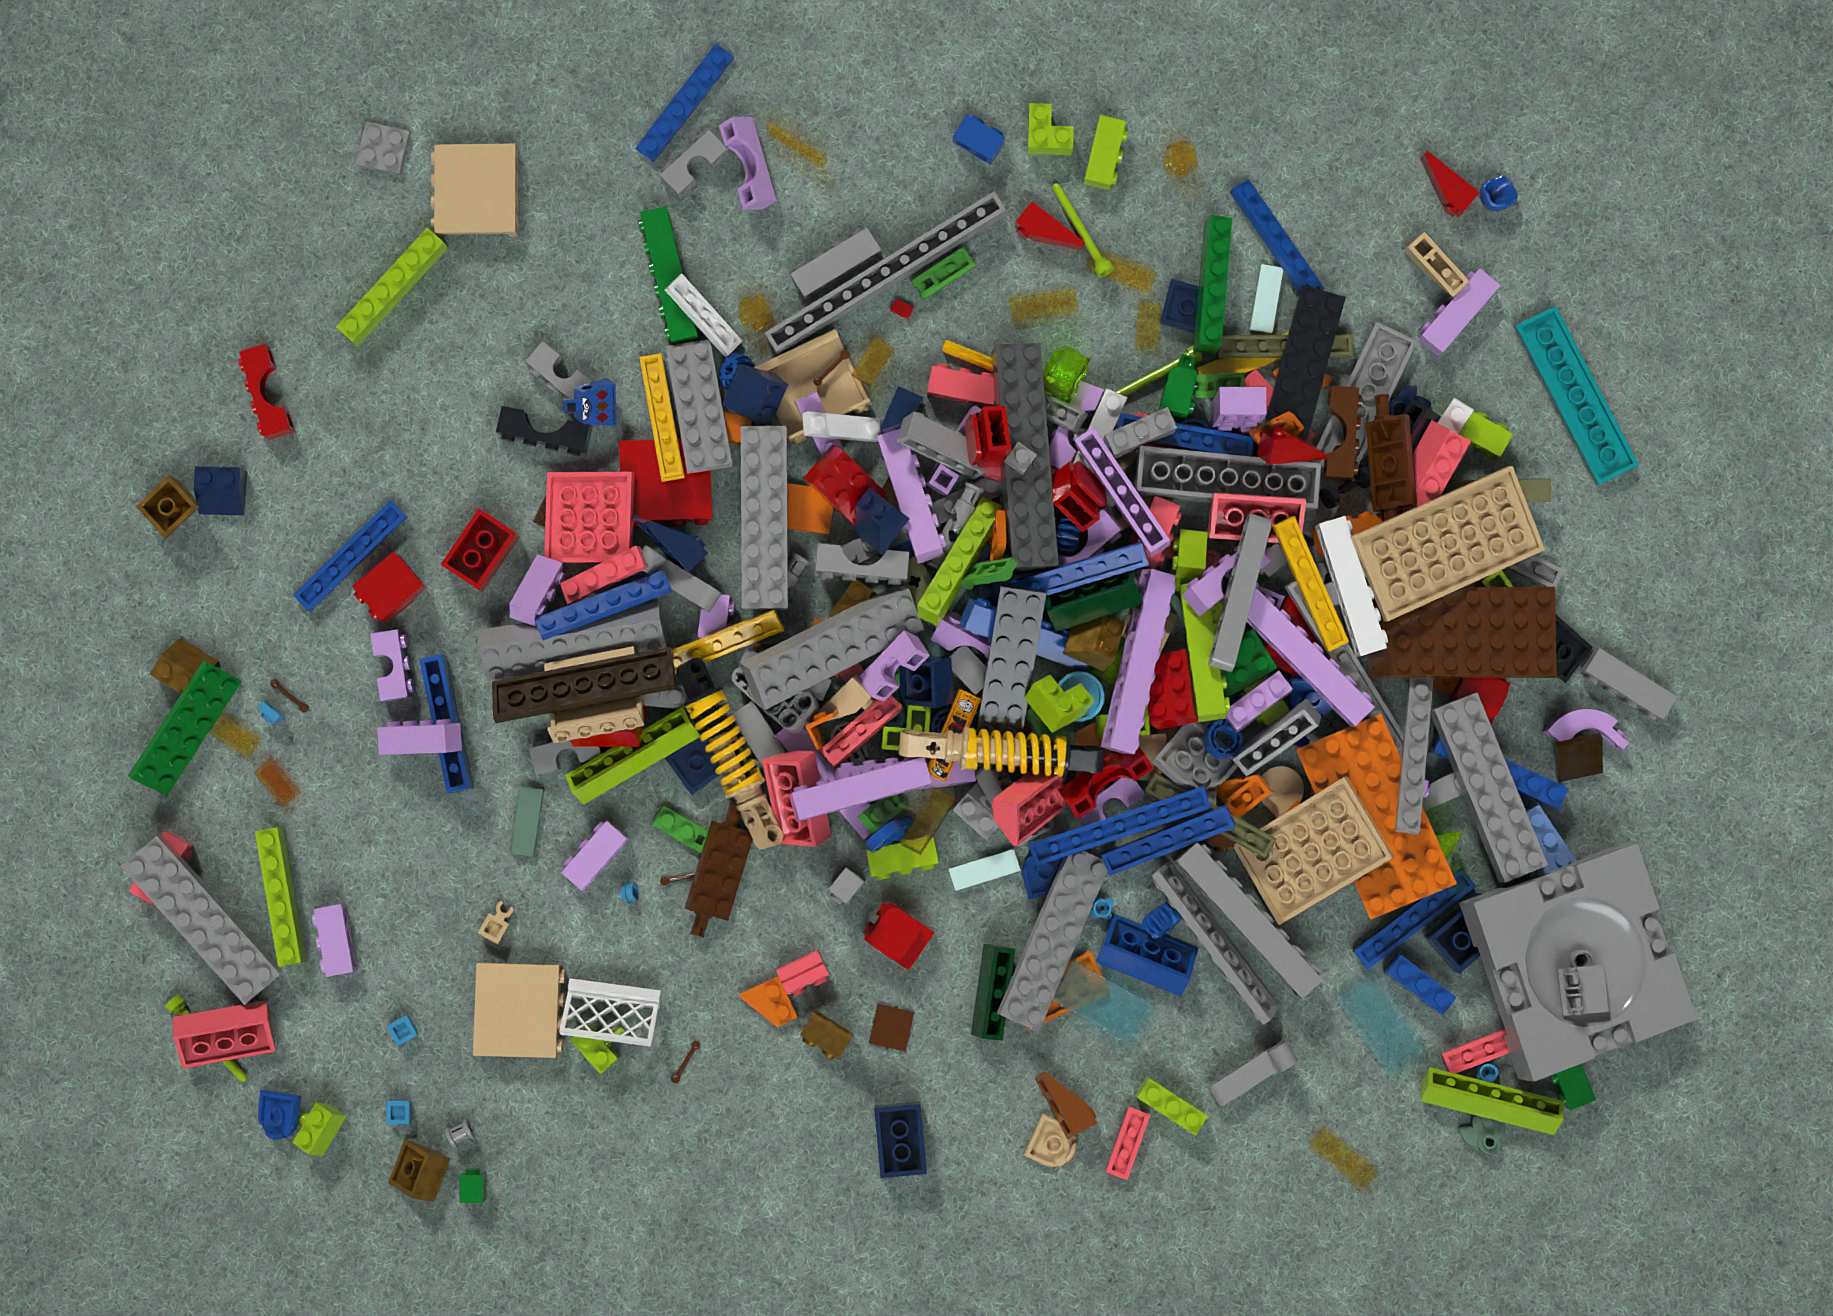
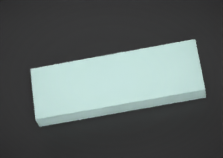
M1261 264L1249 331L1272 334L1283 275L1281 267Z
M1014 849L949 869L955 891L1021 871Z

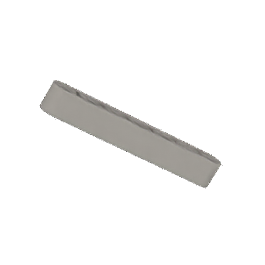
M1250 513L1246 517L1209 656L1208 666L1232 672L1235 666L1271 529V519Z

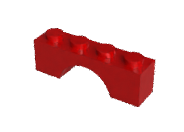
M262 344L239 351L241 358L238 359L241 371L246 374L247 380H244L247 392L251 393L253 401L250 403L254 414L258 415L259 422L257 423V428L260 435L271 440L294 433L289 411L284 407L271 405L265 396V382L268 376L276 369L270 347Z
M1140 747L1135 751V754H1123L1115 751L1104 758L1103 771L1101 773L1084 772L1058 789L1075 817L1079 819L1097 807V796L1106 784L1120 778L1136 781L1154 768Z

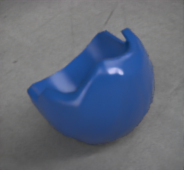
M1501 175L1487 180L1480 188L1479 197L1487 209L1497 212L1507 209L1518 199V194L1513 183L1506 176Z

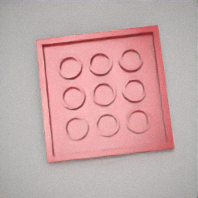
M547 472L544 557L562 563H602L632 548L635 473Z

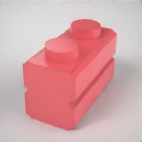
M819 950L776 969L787 995L793 993L794 997L805 992V986L813 983L816 987L826 982V976L830 975Z

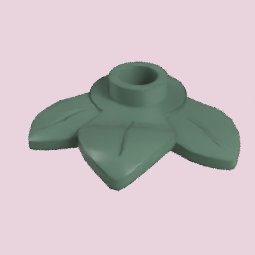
M1473 1115L1472 1126L1460 1127L1459 1131L1461 1137L1469 1146L1478 1147L1486 1155H1493L1500 1149V1139L1506 1132V1125L1504 1122ZM1486 1139L1493 1141L1492 1147L1486 1145Z

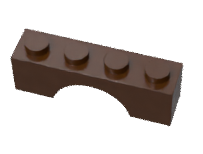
M1331 386L1328 389L1327 412L1335 416L1341 423L1343 441L1337 450L1327 453V459H1324L1323 479L1349 481L1354 478V475H1357L1358 462L1355 461V453L1359 451V439H1356V430H1360L1361 417H1357L1358 408H1361L1362 394H1359V388Z

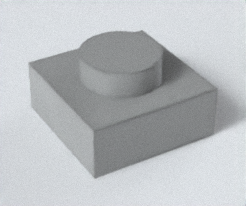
M1018 442L1004 462L1023 475L1037 455Z

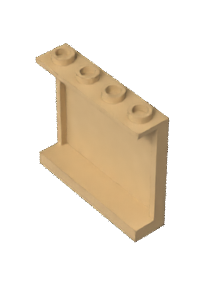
M516 144L434 145V152H431V164L434 166V174H431L432 188L434 187V196H431V208L434 209V218H431V230L434 231L437 237L442 238V235L508 234L509 237H519L518 148Z
M836 329L754 367L776 373L788 384L776 415L781 426H787V438L790 443L795 442V444H798L808 439L807 436H804L803 419L794 401L812 392L817 393L825 412L830 414L851 415L856 413V415H860L866 412L868 406L871 405V401L868 399L849 358L843 359L822 380L821 385L816 386L813 383L814 378L820 377L841 356V352L845 350Z
M634 646L549 662L544 663V669L549 671L636 654ZM642 695L550 713L551 727H548V732L553 743L588 738L604 733L610 734L615 731L644 726Z
M476 963L473 1056L556 1058L559 1056V1052L563 1051V1039H559L563 1017L560 1015V1006H564L565 993L561 992V983H565L566 971L562 969V964Z

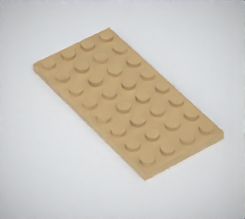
M1513 466L1500 469L1350 536L1384 621H1390L1545 550Z

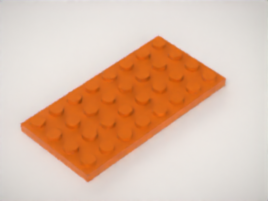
M1382 714L1364 720L1355 727L1350 726L1296 749L1315 795L1343 777H1348L1395 856L1354 881L1370 920L1457 884L1423 806L1420 833L1418 835L1395 831L1401 757Z

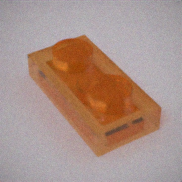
M270 758L253 772L282 807H285L301 793L273 758Z

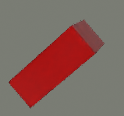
M895 299L890 312L909 320L914 307Z

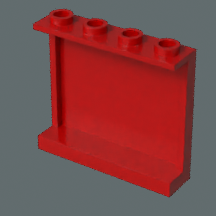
M677 438L684 478L665 482L661 480L654 439L619 441L620 472L635 473L634 515L662 525L663 523L672 522V526H685L686 522L695 521V525H708V521H714L712 515L711 470L687 474L681 438ZM633 520V528H639L637 523Z

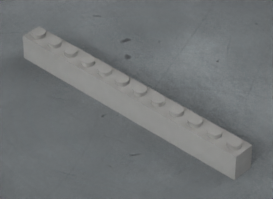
M993 191L766 331L765 337L777 356L787 352L1004 218L1006 215L1005 207Z

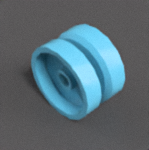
M1087 672L1067 674L1058 682V685L1064 692L1081 683L1095 700L1087 713L1073 721L1074 723H1082L1092 719L1100 712L1104 704V691L1101 683L1096 677Z

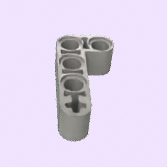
M645 545L642 552L648 568L642 571L647 575H651L663 570L671 590L710 613L722 593Z
M742 667L736 668L732 673V682L755 702L750 687L742 681L745 677ZM802 691L789 704L785 701L780 702V706L776 711H772L773 706L768 709L761 708L789 733L797 734L818 713L820 704L811 693ZM807 700H811V704L807 708H803V704ZM795 717V722L792 725H788V721Z
M991 764L989 771H985L983 766H981L975 772V777L991 806L993 798L1013 784L1004 765L1001 772L996 771V764ZM1052 819L1018 846L1033 842L1053 828Z
M1277 1040L1274 1046H1268L1256 1054L1257 1057L1254 1059L1249 1058L1237 1066L1238 1069L1234 1072L1231 1070L1209 1084L1207 1087L1220 1107L1226 1105L1277 1071H1284L1297 1063L1298 1059L1286 1040Z

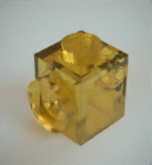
M1181 141L1166 147L1167 151L1165 157H1163V166L1165 170H1169L1170 176L1176 175V178L1188 176L1189 172L1196 171L1198 162L1194 144L1188 145L1187 141Z
M761 293L753 298L749 296L740 302L741 306L738 307L740 314L737 317L744 327L748 325L751 330L756 332L765 328L773 321L771 318L774 316L773 311Z

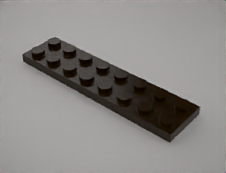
M667 647L492 681L493 719L495 723H501L676 689L672 648Z

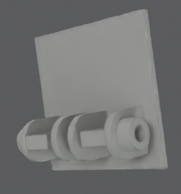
M1603 965L1557 969L1563 1016L1609 1012Z

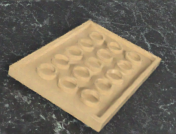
M1347 776L1260 828L1263 832L1276 838L1266 859L1237 843L1233 847L1278 925L1285 923L1395 857Z

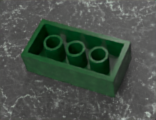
M1134 569L1047 595L1045 602L1047 613L1057 632L1127 608H1133L1142 604L1143 599L1138 575Z

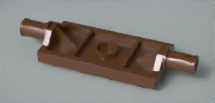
M1379 394V397L1378 395L1374 396L1376 415L1373 421L1366 422L1372 508L1374 512L1384 511L1386 521L1397 516L1400 508L1416 505L1409 415L1392 416L1389 407V394Z
M730 802L725 822L719 823L711 820L685 905V909L694 911L696 914L690 934L703 938L709 918L716 917L729 920L753 841L749 831L739 829L738 823L741 812L740 810L738 811L737 804Z

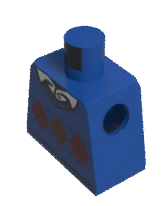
M606 378L575 387L574 399L563 401L564 413H574L575 419L583 424L617 425L616 384Z

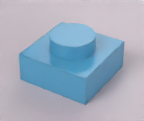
M262 701L257 707L262 712L260 716L270 724L272 722L281 723L285 718L281 712L268 702Z
M405 1015L386 1026L397 1046L419 1035L409 1015Z
M411 1100L386 1101V1124H411Z

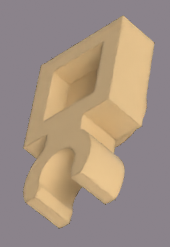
M502 901L496 906V915L494 916L489 913L478 931L480 936L497 945L509 926L504 920L509 918L514 910L513 907H510L507 913L501 912Z

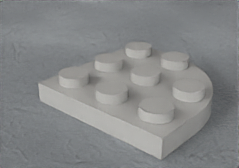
M1200 722L1182 725L1151 761L1173 782L1191 790L1204 786L1205 790L1213 789L1227 780L1238 767L1232 760L1233 756L1226 759H1217L1207 752L1203 743V734L1206 728ZM1216 737L1211 739V741H1216L1217 745L1221 748L1227 749Z

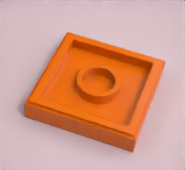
M997 510L989 540L990 561L1003 559L1006 547L1005 510Z

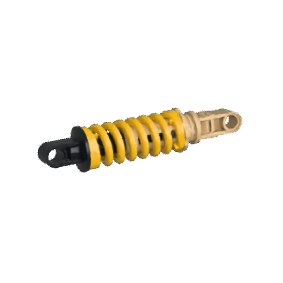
M693 658L680 664L677 667L676 673L688 697L683 706L690 713L691 719L702 717V720L695 724V729L703 730L707 728L708 730L701 734L700 740L709 741L710 744L705 747V751L708 753L714 752L715 754L710 758V762L712 764L719 763L720 765L715 769V773L717 775L724 774L725 776L720 781L722 786H726L723 788L726 794L725 797H734L736 799V807L738 811L740 810L744 823L748 827L757 848L763 850L780 844L783 839L782 830L774 817L772 808L768 804L766 793H763L760 787L765 778L758 767L752 769L756 765V761L752 758L747 759L751 754L750 748L741 747L745 744L746 739L743 736H736L741 731L740 726L728 727L736 719L733 714L723 716V714L730 710V704L723 703L718 705L720 701L721 703L727 701L723 686H714L706 665L700 658Z
M965 726L962 733L959 734L953 733L950 730L945 734L904 729L901 730L899 755L945 759V763L957 761L960 763L961 770H976L979 763H983L985 771L990 770L991 764H996L997 772H1001L1003 765H1007L1008 772L1013 773L1015 766L1020 767V772L1026 774L1028 764H1033L1032 773L1038 775L1040 765H1045L1046 776L1051 775L1052 766L1057 767L1054 768V774H1057L1062 779H1066L1068 770L1101 773L1103 771L1105 748L1100 746L1071 745L1069 735H1056L1050 741L1049 736L1043 734L1038 742V737L1034 733L1029 734L1027 740L1022 732H1018L1014 738L1010 731H1006L1003 737H1001L998 730H994L989 736L986 729H981L979 734L976 735L975 729L968 728V726ZM931 742H936L934 749L930 748Z

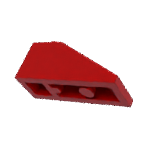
M1427 150L1420 160L1434 190L1444 206L1445 212L1450 216L1454 217L1456 215L1459 218L1480 192Z
M1033 201L1015 222L1017 234L1024 239L1028 237L1032 241L1076 250H1082L1085 242Z
M1273 427L1271 430H1262L1257 456L1269 465L1327 459V454L1318 447L1285 431L1283 428Z

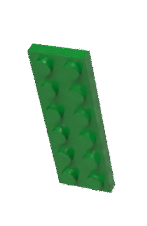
M203 660L128 774V777L168 796L242 681Z

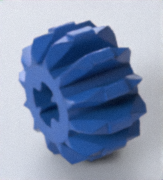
M732 353L730 357L726 356L725 363L721 364L722 369L718 372L721 375L719 381L722 383V386L729 389L739 364L754 368L755 364L752 362V359L739 353Z
M1062 515L1058 522L1056 533L1057 551L1065 554H1074L1077 549L1080 529L1065 515Z
M1165 902L1145 916L1142 924L1149 935L1154 939H1158L1178 925L1181 921V915L1177 909L1172 908L1168 902Z

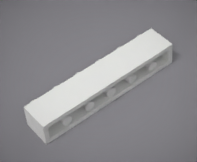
M1343 516L1316 525L1315 529L1355 656L1359 657L1387 648L1388 638L1386 632L1381 630L1379 624L1381 616L1379 610L1374 608L1372 602L1374 594L1371 587L1367 586L1365 572L1350 537L1353 533L1350 520H1346V517Z

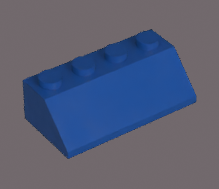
M1113 914L1099 949L1096 962L1181 997L1190 981L1198 948L1166 934L1158 939H1154L1146 932L1143 925Z

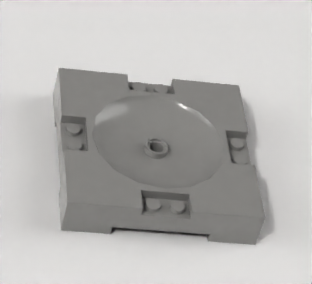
M1638 843L1619 844L1583 857L1581 860L1459 902L1473 946L1478 947L1507 1033L1504 1034V1038L1518 1079L1535 1082L1595 1059V1056L1630 1042L1642 1041L1697 1019L1675 953H1670L1656 912L1660 908ZM1577 956H1578V958H1579V964H1578V965H1576V958H1577ZM1603 965L1609 1012L1563 1016L1557 969Z

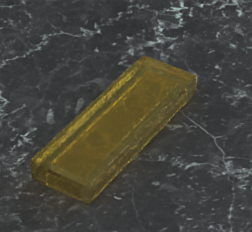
M769 122L766 129L770 137L819 168L824 169L828 163L825 155L773 122Z
M1099 250L1102 257L1110 260L1114 267L1110 274L1104 276L1105 278L1143 293H1149L1157 272ZM1091 256L1086 270L1097 274L1094 270L1095 261Z
M1075 288L1008 299L1012 322L1078 311Z
M935 789L901 840V846L921 855L956 803V799Z
M1322 1128L1309 1144L1310 1147L1363 1190L1378 1173L1325 1128Z

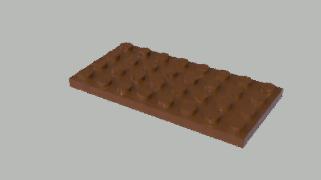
M1462 587L1390 621H1384L1380 613L1381 621H1379L1381 630L1386 632L1388 638L1387 648L1368 654L1369 678H1556L1555 587ZM1375 598L1372 599L1374 608L1379 610Z

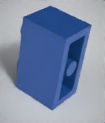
M967 114L953 135V143L991 165L1004 145L1005 137L999 129L995 127L989 128L984 125V121L975 115L971 117Z

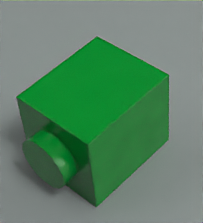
M468 1168L466 1172L459 1175V1203H483L486 1200V1172H480V1168Z

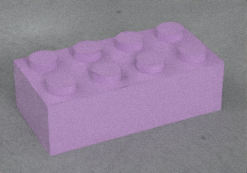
M1219 387L1209 406L1210 429L1250 436L1248 432L1258 427L1267 415L1266 387Z

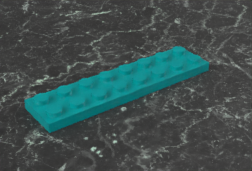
M1554 306L1514 326L1596 485L1598 486L1638 466L1637 459L1557 307Z

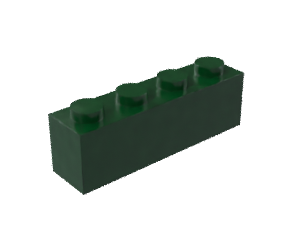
M983 944L971 1035L981 1039L1003 1041L1006 1017L997 1014V1011L1011 981L1015 949Z

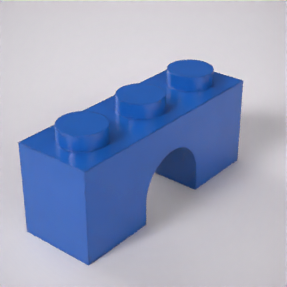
M1396 954L1383 971L1440 1015H1444L1457 998L1400 954Z

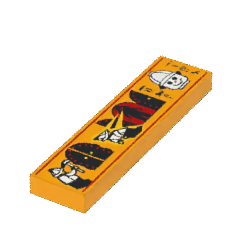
M961 689L958 690L941 733L947 734L948 730L953 733L959 734L962 733L965 726L969 728L981 699ZM930 758L927 764L930 776L947 782L954 761L945 763V759Z

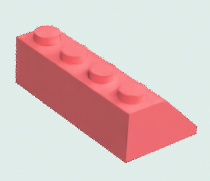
M1431 420L1412 454L1416 505L1402 507L1401 509L1408 511L1442 496L1472 441Z
M1214 493L1209 509L1207 528L1209 538L1240 540L1246 517L1250 513L1272 520L1267 542L1279 543L1272 526L1292 516H1295L1303 533L1306 499Z
M795 750L763 758L762 763L772 810L783 833V839L780 844L817 847L831 836L827 814L796 822L789 795L794 792V788L803 785L812 788L816 786V782L820 781L815 751Z
M1040 765L1038 775H1034L1032 770H1030L993 798V819L1013 846L1021 844L1065 809V801L1058 789L1065 785L1066 779H1062L1057 774H1054V768L1057 767L1052 766L1051 775L1046 776L1045 765Z
M267 1000L173 1017V1039L182 1069L276 1052Z

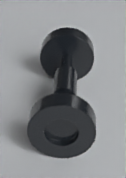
M1364 465L1359 466L1357 475H1354V480H1349L1338 487V490L1330 485L1322 488L1319 492L1322 503L1327 508L1333 509L1340 504L1339 494L1347 493L1355 488L1356 484L1363 489L1370 487L1369 468Z

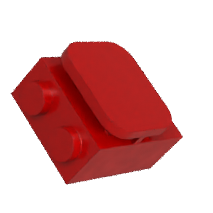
M1005 405L982 407L977 417L975 414H970L965 422V436L970 465L978 463V468L1001 467L1012 450Z
M1069 461L1052 474L1053 504L1082 532L1100 520V507L1107 504L1106 490L1100 481L1080 461L1074 464Z
M395 551L352 586L356 591L354 596L361 604L365 602L370 607V610H368L369 614L376 621L380 619V621L385 623L403 611L419 594L427 589L404 559Z
M1460 678L1447 704L1470 694L1478 693L1491 725L1508 695L1511 683L1506 681V678Z
M889 901L887 905L882 903L876 912L879 916L876 922L873 924L870 921L863 931L866 935L863 940L909 971L935 932Z

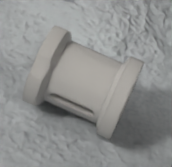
M468 1119L463 1120V1123L456 1127L445 1129L447 1139L453 1148L457 1146V1143L467 1138H475V1133Z

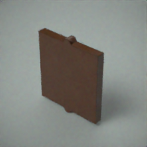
M878 1004L869 1043L883 1046L886 1050L892 1048L906 1052L914 1012L899 1009L898 1006L890 1007Z

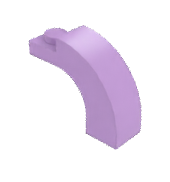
M1581 709L1562 714L1543 730L1554 742L1572 739L1576 733L1586 729L1600 733L1617 751L1624 750L1629 744L1625 740L1626 736L1622 731L1612 728L1618 720L1607 713L1593 709Z

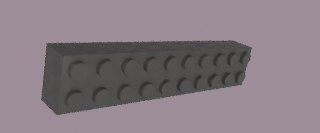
M1040 343L996 344L991 352L995 406L1005 405L1011 449L1020 442L1037 455L1023 475L1005 462L1000 467L1003 508L1006 517L1007 558L1013 557L1018 563L1013 573L1041 572L1058 566Z

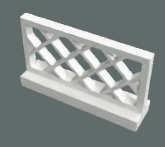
M570 978L559 1032L561 1035L651 1047L658 1009H660L661 990ZM572 998L582 999L585 1005L575 1010L571 1005ZM598 1002H605L608 1008L598 1014L593 1005ZM620 1005H627L631 1011L621 1017L616 1008ZM589 1008L595 1016L584 1022L579 1014ZM643 1008L653 1009L652 1015L646 1019H643L638 1011ZM612 1011L617 1020L607 1025L602 1017ZM635 1015L640 1023L630 1028L625 1020ZM574 1017L581 1024L575 1029L566 1028L567 1022ZM599 1020L604 1028L598 1032L591 1031L588 1026ZM621 1023L627 1031L621 1035H615L611 1029ZM644 1026L649 1032L648 1038H638L634 1032Z

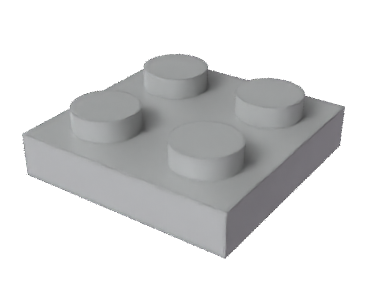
M366 121L356 165L401 175L411 132Z

